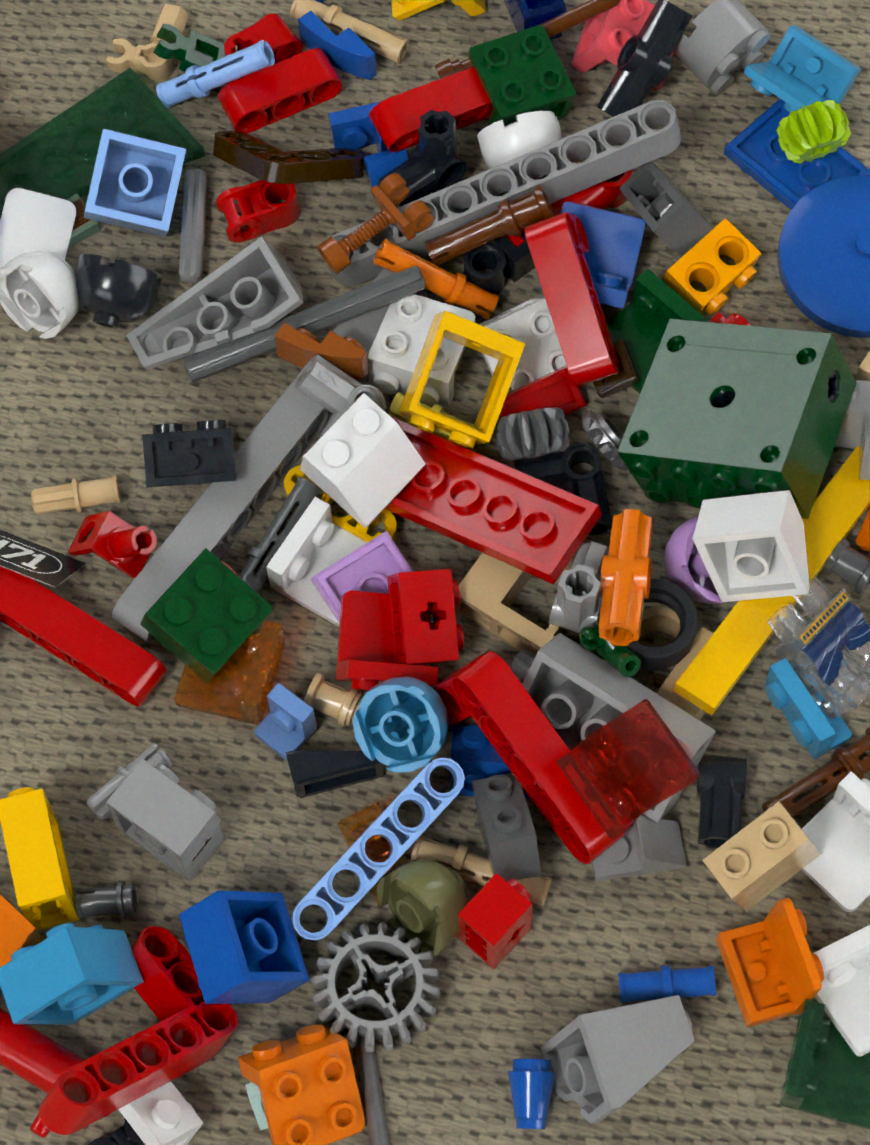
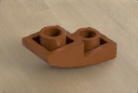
M286 323L274 335L278 357L291 364L303 368L311 357L318 354L353 379H364L369 373L367 352L358 341L351 337L345 336L342 338L330 331L323 341L319 343L318 339L311 332L303 328L296 330Z

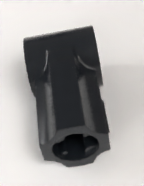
M703 754L699 762L697 778L699 780L697 781V795L700 796L697 844L707 846L708 848H719L740 831L741 799H744L747 758Z

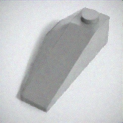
M260 237L126 336L143 367L149 370L271 327L304 303L302 287L283 255L267 240Z

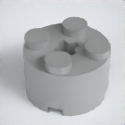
M716 0L692 21L696 29L689 38L684 33L682 34L674 48V54L708 89L719 95L733 83L734 77L732 75L742 67L745 69L748 64L760 63L764 57V53L760 49L769 40L771 34L740 0Z

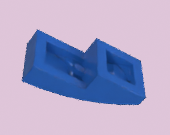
M312 11L298 19L300 40L309 50L314 48L324 50L332 66L346 73L368 80L377 76L375 53L350 28L336 36Z

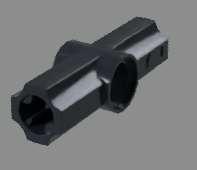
M658 0L639 34L632 36L623 46L617 60V67L619 69L597 107L614 117L640 106L651 87H657L667 76L672 64L671 53L693 16L667 0Z

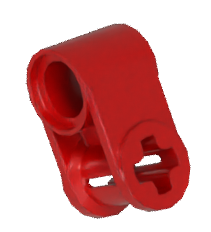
M276 13L268 14L248 28L231 35L224 44V53L227 56L236 52V45L237 51H240L261 40L267 41L273 51L275 63L300 54L303 50L302 41L280 15Z
M260 180L242 187L230 188L221 193L216 199L217 208L220 212L224 213L228 224L226 228L227 237L234 243H241L254 239L261 234L288 227L294 224L300 215V206L294 183L277 184ZM277 200H286L281 204H273Z

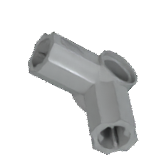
M318 354L311 357L296 379V389L333 413L319 439L353 405L355 398L358 399L363 393L385 411V398L377 387L360 384Z
M596 542L581 544L572 568L570 570H563L559 579L558 592L552 606L549 624L580 633L583 627L593 626L594 622H599L603 598L601 596V567L603 556L609 553L607 546Z

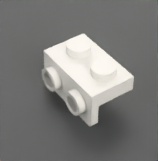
M171 1081L118 1109L145 1145H187L203 1124V1121L196 1114L192 1105L185 1100Z

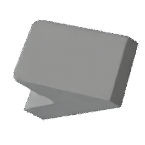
M635 816L633 826L624 827L625 835L592 862L595 882L687 868L678 821L661 819L656 823L647 816Z

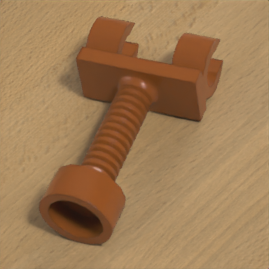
M399 173L388 175L379 186L375 185L370 189L375 203L381 209V213L379 212L377 215H374V217L370 218L371 220L365 222L364 225L358 227L350 235L348 234L343 240H335L333 237H330L317 246L320 255L335 274H339L351 265L349 260L351 252H354L355 249L357 250L362 244L364 245L365 242L375 237V234H379L382 229H386L389 224H394L408 241L415 237V233L424 231L432 224L434 217L430 214V208L422 200L412 203L403 214L396 208L395 205L403 201L410 192L405 186L407 182Z

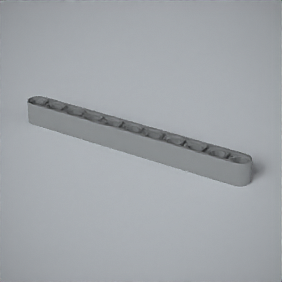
M383 268L373 282L395 273ZM427 289L414 294L425 297ZM390 303L338 324L333 332L342 338L348 336L358 341L364 347L368 356ZM297 377L234 454L236 481L214 482L209 485L117 601L112 612V619L147 643H153L157 639L140 625L144 614L205 548L219 560L222 558L333 413L295 388ZM354 379V380H356L357 382L360 383V381H361L362 379Z

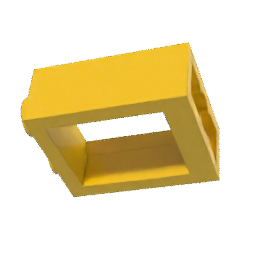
M448 311L436 314L399 413L410 417L408 424L417 429L433 433L434 428H438L450 433L448 440L457 445L473 449L475 444L489 443L525 343ZM443 337L498 359L474 427L419 405Z
M24 787L11 791L7 798L0 799V822L19 909L37 931L80 920L76 911L75 896L58 819L43 788L35 790L31 787Z

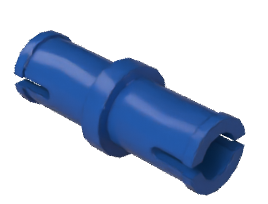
M661 965V970L618 973L621 1003L656 1000L679 995L680 998L704 995L716 996L713 965L684 969H671L670 965Z

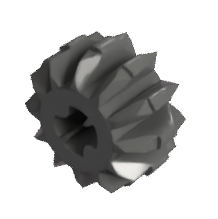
M557 407L510 414L509 416L501 417L495 426L496 445L499 448L501 458L506 461L563 452L570 445L568 421L565 419L564 411Z

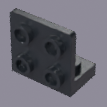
M226 420L197 421V430L183 431V426L179 423L152 425L153 434H142L146 488L236 481L233 437H237L236 428H226Z

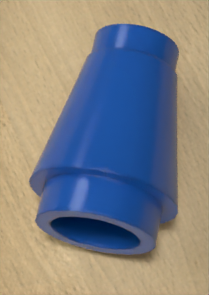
M513 1059V1071H508L516 1129H545V1121L556 1072H551L552 1060Z

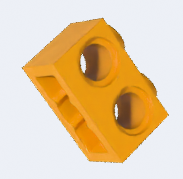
M725 218L666 271L662 281L703 315L706 312L709 316H712L727 302L728 297L725 294L732 287L736 286L741 290L754 278L758 272L754 266L762 253ZM719 255L731 257L736 265L725 264ZM698 281L702 283L707 291L700 292L695 290L690 285V282Z

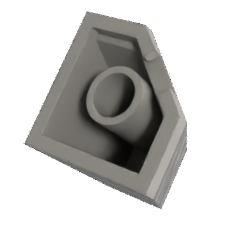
M676 995L582 1014L540 1048L544 1059L552 1060L551 1072H556L553 1085L555 1093L564 1101H576L581 1106L580 1115L590 1124L602 1121L626 1103L690 1046L695 1039L692 1033L690 1016L684 1010L680 996Z

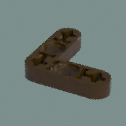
M218 131L214 137L213 155L266 182L291 184L354 179L364 176L365 162L363 157H366V154L359 150L330 148L283 152L242 132Z

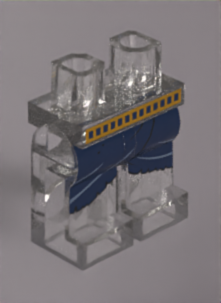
M815 577L809 581L810 589L808 594L793 596L805 610L806 614L804 617L789 603L776 611L767 620V623L780 639L772 650L780 659L786 658L810 695L831 720L856 709L870 694V626L866 623L861 610L855 604L849 602L852 597L844 588L832 594Z

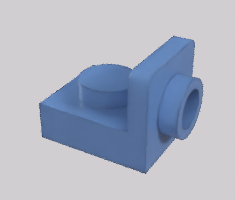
M278 682L267 695L270 713L255 729V736L287 760L286 752L298 751L315 732L317 723L314 709Z

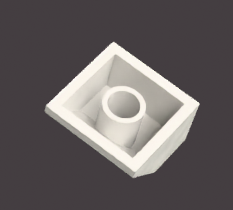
M363 393L303 456L300 470L366 529L425 466V462L398 423Z
M790 490L703 500L692 539L721 602L805 595L809 593L810 585L804 523Z

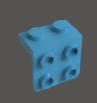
M792 25L788 28L769 62L748 64L744 74L752 79L751 86L759 92L768 96L774 94L785 101L783 106L791 113V111L801 109L803 105L808 106L816 101L834 100L835 103L841 105L862 69L798 26Z

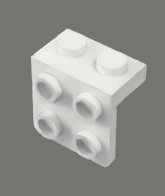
M416 294L390 303L367 356L368 384L377 387L385 394L392 395L400 392L405 395L434 316L440 312L448 311L475 323L474 313ZM443 337L420 399L421 403L431 407L437 404L449 409L454 397V374L466 346Z
M851 771L838 784L833 799L801 829L821 854L804 867L802 871L846 912L855 911L870 896V781L865 778L860 780Z

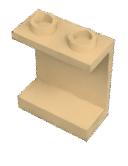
M778 801L702 861L731 899L747 912L821 854Z

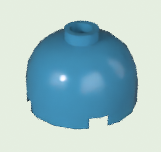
M393 677L371 688L361 699L359 709L355 712L353 718L355 739L364 755L371 761L376 758L380 763L388 766L387 770L395 773L413 772L427 765L443 747L450 725L447 707L439 693L426 682L412 677Z

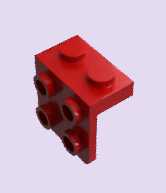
M355 590L345 592L341 598L336 681L351 682V689L369 691L374 686L393 677H412L426 682L429 686H436L438 682V667L427 666V664L408 665L395 663L389 594ZM426 611L420 613L421 621L430 623V614L426 613Z

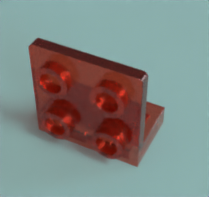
M648 699L640 701L578 741L556 761L611 840L625 832L644 812L692 784L700 777L699 770Z

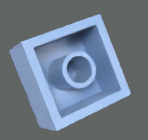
M103 129L84 218L166 237L186 149Z

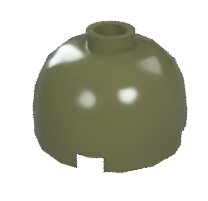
M418 859L406 862L380 878L376 887L379 905L382 908L388 903L391 912L397 918H391L388 923L394 930L399 927L405 929L404 941L406 943L410 939L418 937L421 940V947L418 953L433 950V956L438 955L460 936L461 930L458 926V913L468 904V898L465 892V882L456 871L431 860Z

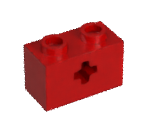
M451 569L398 572L387 576L395 663L417 665L459 660V651L463 650L464 636L461 625L456 624L455 606L459 604L460 591L457 580L452 579ZM426 611V613L433 614L434 622L421 621L420 613Z
M495 873L458 913V926L461 930L459 940L492 969H495L531 930L532 903L529 901L531 898L530 893L515 879L509 878L506 881L499 874Z

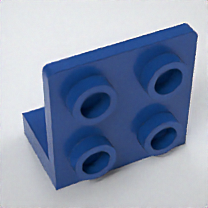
M566 201L563 203L561 214L569 212L577 215L588 239L589 251L584 253L599 302L624 309L629 300L646 222L640 217Z

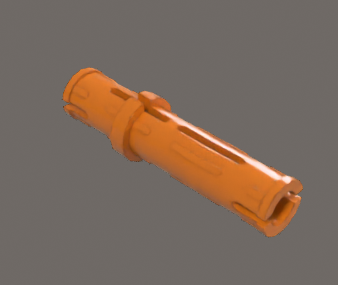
M387 239L382 241V248H378L373 264L379 265L393 273L412 266H418L425 279V289L443 297V303L452 306L457 304L481 316L484 320L489 319L491 316L489 311H494L499 299L497 294H492L466 281V275L460 272L453 274L389 242Z

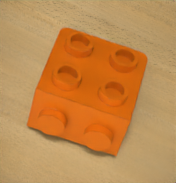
M790 898L778 900L764 921L720 932L715 938L747 1028L801 1013L822 988L821 982L824 981V971L821 961L816 954H811L805 938L807 936V925L804 915L800 909L794 908Z
M310 1025L299 1029L296 1032V1037L282 1042L268 1040L258 1043L252 1047L251 1053L238 1057L241 1075L259 1087L272 1145H327L357 1134L364 1129L365 1118L347 1039L343 1036L331 1033L330 1029L323 1025Z

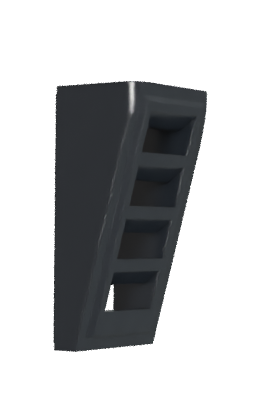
M363 751L286 752L296 796L299 798L381 778L385 774L384 764L380 763L376 758L371 761L364 755Z

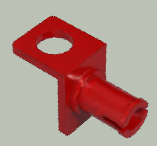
M106 511L85 517L68 553L72 556H78L93 552L129 577L136 578L143 569L150 553L155 549L157 539L152 529L146 531L147 526L134 528L111 511ZM94 527L91 535L84 541L88 532Z

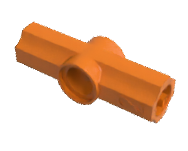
M624 509L622 513L613 515L609 553L604 555L602 560L601 596L603 598L598 622L599 638L605 639L611 645L628 646L631 642L639 640L644 598L648 599L650 594L651 558H649L653 523L652 517L646 516L636 509Z

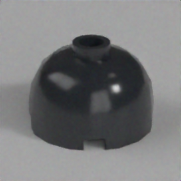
M82 254L79 256L75 270L79 303L83 309L94 314V323L117 329L119 322L137 321L152 309L162 281L161 278L156 279L157 274L115 259V263L105 262L102 265L100 264L102 259L100 255Z

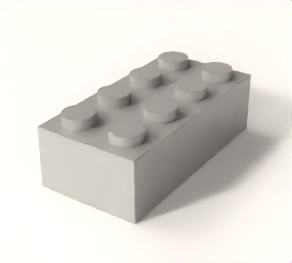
M561 633L538 650L522 682L523 687L591 780L656 823L678 802L716 730L638 681L622 675L609 663Z

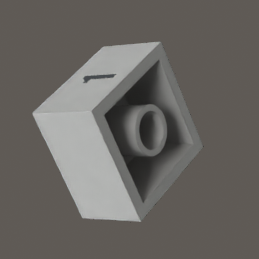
M141 759L107 800V806L120 832L184 879L191 882L225 840L220 827L221 820L214 811L217 806L202 792L195 789L190 794L179 786L180 779L166 766L158 763L154 768Z

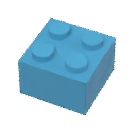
M66 923L56 926L46 933L47 939L37 945L27 946L15 951L11 955L12 961L0 967V987L13 1024L72 1025L144 982L125 930L104 929L102 925L84 928L75 927L73 923Z

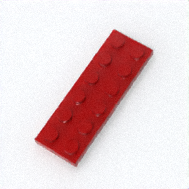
M391 417L401 427L425 462V466L385 509L554 585L601 517L599 505Z

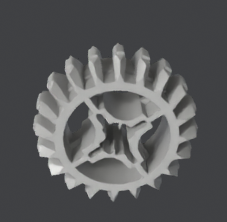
M382 922L377 927L378 934L369 935V928L367 924L363 923L360 925V937L354 939L352 933L348 930L342 932V939L345 945L343 948L334 942H330L327 945V950L333 959L326 957L318 958L317 967L325 974H317L312 977L313 987L321 990L312 996L315 1006L325 1007L319 1013L321 1023L335 1021L330 1029L331 1033L342 1035L347 1030L349 1031L347 1035L348 1047L354 1048L358 1043L360 1035L365 1037L366 1052L374 1051L375 1040L383 1039L385 1050L390 1052L393 1050V1036L398 1035L401 1042L405 1045L411 1042L410 1032L407 1029L409 1026L420 1033L426 1030V1024L419 1015L425 1017L435 1016L436 1007L429 1000L440 998V988L431 984L439 980V970L432 967L426 968L433 961V955L430 951L418 953L421 947V940L418 937L410 939L406 944L403 943L405 940L404 928L399 927L395 930L393 936L390 937L387 936V925ZM385 954L395 957L403 963L398 964L395 961L389 965H379L374 963L369 955ZM353 962L359 979L353 986L348 988V994L339 999L337 996L339 979L344 970ZM367 972L377 984H384L385 1001L381 994H377L374 989L369 990ZM413 975L416 982L414 995L408 1006L402 1012H399L393 995L400 987L404 986V980ZM366 1008L374 1009L382 1015L384 1020H364L354 1016L349 1011L354 1009L357 1013Z

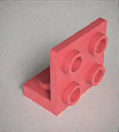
M620 0L617 6L586 20L570 66L583 73L597 64H604L607 60L617 66V60L623 46L632 36L639 34L655 5L647 0ZM665 78L657 87L652 89L658 90L663 87Z

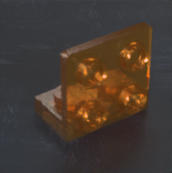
M264 620L260 635L253 634L209 684L204 682L185 665L174 698L175 704L179 707L259 725L263 721L268 704L267 695L273 688L286 645L282 624Z

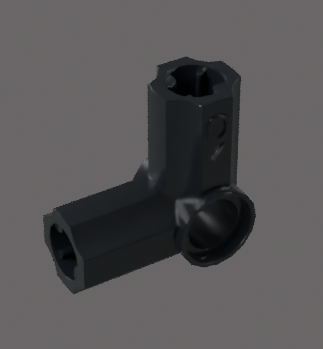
M431 109L420 117L421 126L418 129L419 144L414 149L412 157L378 179V184L380 185L388 175L399 173L407 182L405 186L410 192L403 201L395 205L396 208L419 199L435 187L442 190L456 184L463 177L467 165L457 154L456 120L448 111L437 112Z
M576 443L568 447L565 452L514 461L515 470L599 505L602 515L588 536L600 535L612 529V518L602 473L601 456L593 445ZM579 463H587L593 467L589 473L584 475H578L571 470Z

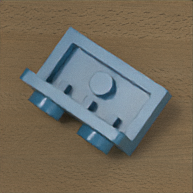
M784 658L770 666L765 683L766 694L773 706L782 711L790 723V729L794 738L802 747H806L813 760L851 739L852 732L805 663H800L792 668L788 660Z

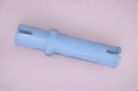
M261 40L252 46L229 54L202 67L198 65L188 67L185 74L157 84L156 92L158 99L164 107L169 109L193 97L204 98L214 88L240 79L267 66H273L275 63L273 51L267 41Z

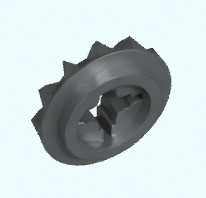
M590 410L582 417L583 428L596 444V447L600 449L615 467L627 471V466L617 452L623 435L603 413L597 415Z

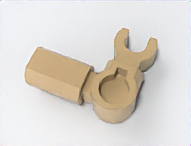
M164 4L150 38V44L146 46L138 45L135 47L126 39H114L113 46L115 51L124 53V55L118 58L107 56L106 62L109 69L119 73L134 70L135 73L146 75L154 81L168 79L174 72V64L172 59H163L153 53L154 48L160 41L157 33L163 24H170L176 27L183 35L189 19L186 10L181 6Z

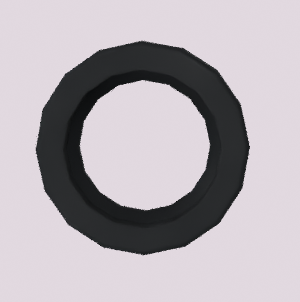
M651 579L649 598H644V603L657 602L670 607L680 620V631L672 643L663 647H648L636 641L631 642L626 647L641 660L640 669L664 670L678 664L690 652L697 630V610L689 594L677 584L663 579Z

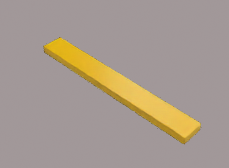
M859 446L854 449L815 500L809 518H802L805 532L809 585L822 570L837 544L843 538H846L870 506V480L859 479ZM802 595L738 601L677 680L673 691L712 716Z

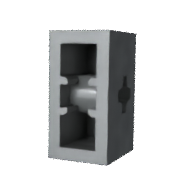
M653 161L643 164L619 188L652 231L681 257L713 229L682 189Z
M507 773L472 781L477 819L492 874L497 873L506 881L509 878L520 880L542 875L536 832L522 786L513 773Z

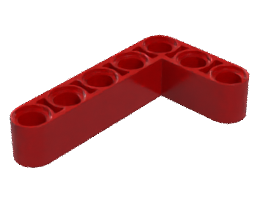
M492 651L485 652L455 670L433 687L447 707L449 727L469 716L472 717L561 841L577 860L584 864L592 863L625 835L623 823L510 667L498 654Z
M159 926L147 927L141 932L131 947L144 981L134 987V989L161 1022L63 1071L39 1107V1117L50 1131L60 1135L73 1134L212 1060L237 1028L238 1016L231 1004H205L202 991L198 985V978L191 955L169 930Z

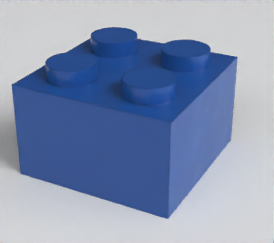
M218 890L179 914L185 934V941L189 947L198 978V985L202 991L205 1004L270 1003L310 981L282 893Z

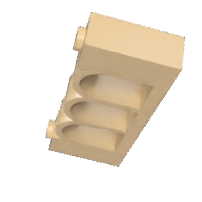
M577 552L572 557V559L570 560V562L564 570H570L572 568ZM482 553L459 584L460 600L458 606H455V611L519 651L527 649L536 655L538 650L559 633L564 635L568 630L552 624L549 625L547 630H544L510 609L509 606L532 575L487 554ZM651 607L643 610L640 636L655 631L670 634L676 639L680 631V620L677 614L667 607ZM703 626L695 636L690 652L675 665L657 691L658 695L698 720H701L706 712L674 692L673 689L677 680L714 633Z

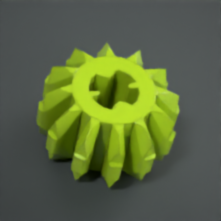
M834 100L816 101L808 106L803 105L801 109L791 111L789 116L782 118L776 129L782 152L785 151L787 159L792 160L794 163L811 162L820 157L824 158L825 155L836 152L838 147L844 146L851 135L847 115L842 111L840 104L835 103Z

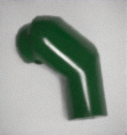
M594 622L592 626L588 625L581 629L579 638L584 649L588 651L596 649L597 653L626 677H631L639 671L641 660L626 646L611 645L609 641L599 638L598 622Z

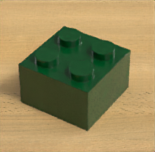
M205 548L144 614L140 625L204 682L209 684L267 620L274 608Z

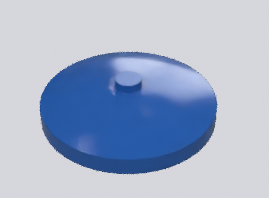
M849 176L834 179L815 187L805 194L789 213L781 231L777 249V264L782 284L798 309L810 320L829 331L858 338H870L869 176Z

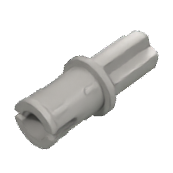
M152 743L149 748L125 768L118 767L116 769L117 775L88 798L86 803L98 819L104 820L111 815L106 803L107 800L141 759L154 768L158 763L167 768L172 766L169 757L162 749L158 750L157 744Z

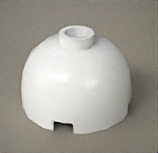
M534 111L516 115L518 122L504 126L502 119L482 129L477 134L486 166L489 169L562 139L560 124L554 112ZM542 175V176H539L538 178H536L535 180H540V179H543L544 177H543V175Z
M42 251L28 252L10 260L0 269V286L2 288L0 291V304L7 315L23 330L28 332L35 328L43 332L39 336L40 338L55 337L78 312L80 303L74 270L67 262Z

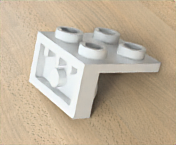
M535 296L479 323V325L525 343L508 393L566 365L545 296ZM483 354L493 376L498 359Z
M314 497L266 566L270 588L339 627L340 623L317 591L311 578L365 545L366 542L333 524L330 505Z
M870 925L813 953L819 957L824 971V981L821 982L822 988L815 995V998L852 1051L859 1057L870 1052Z

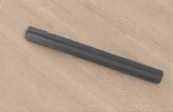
M412 266L283 318L267 329L187 357L184 360L185 370L192 381L201 380L277 349L274 335L284 323L296 330L303 328L315 334L422 291L426 287L425 279L419 267Z

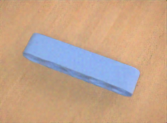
M449 758L435 759L414 777L297 903L291 917L293 928L297 934L309 940L322 939L342 921L460 793L464 786L465 777L463 769L457 762ZM443 767L452 773L454 784L449 792H437L430 785L429 777L434 768ZM406 801L418 804L422 811L421 822L413 828L402 825L397 817L400 804ZM371 836H382L389 842L391 848L390 855L385 861L380 863L373 862L367 857L365 843ZM340 870H350L358 878V889L351 897H341L333 890V878ZM312 904L320 906L326 913V924L320 931L314 933L304 930L299 920L302 910Z

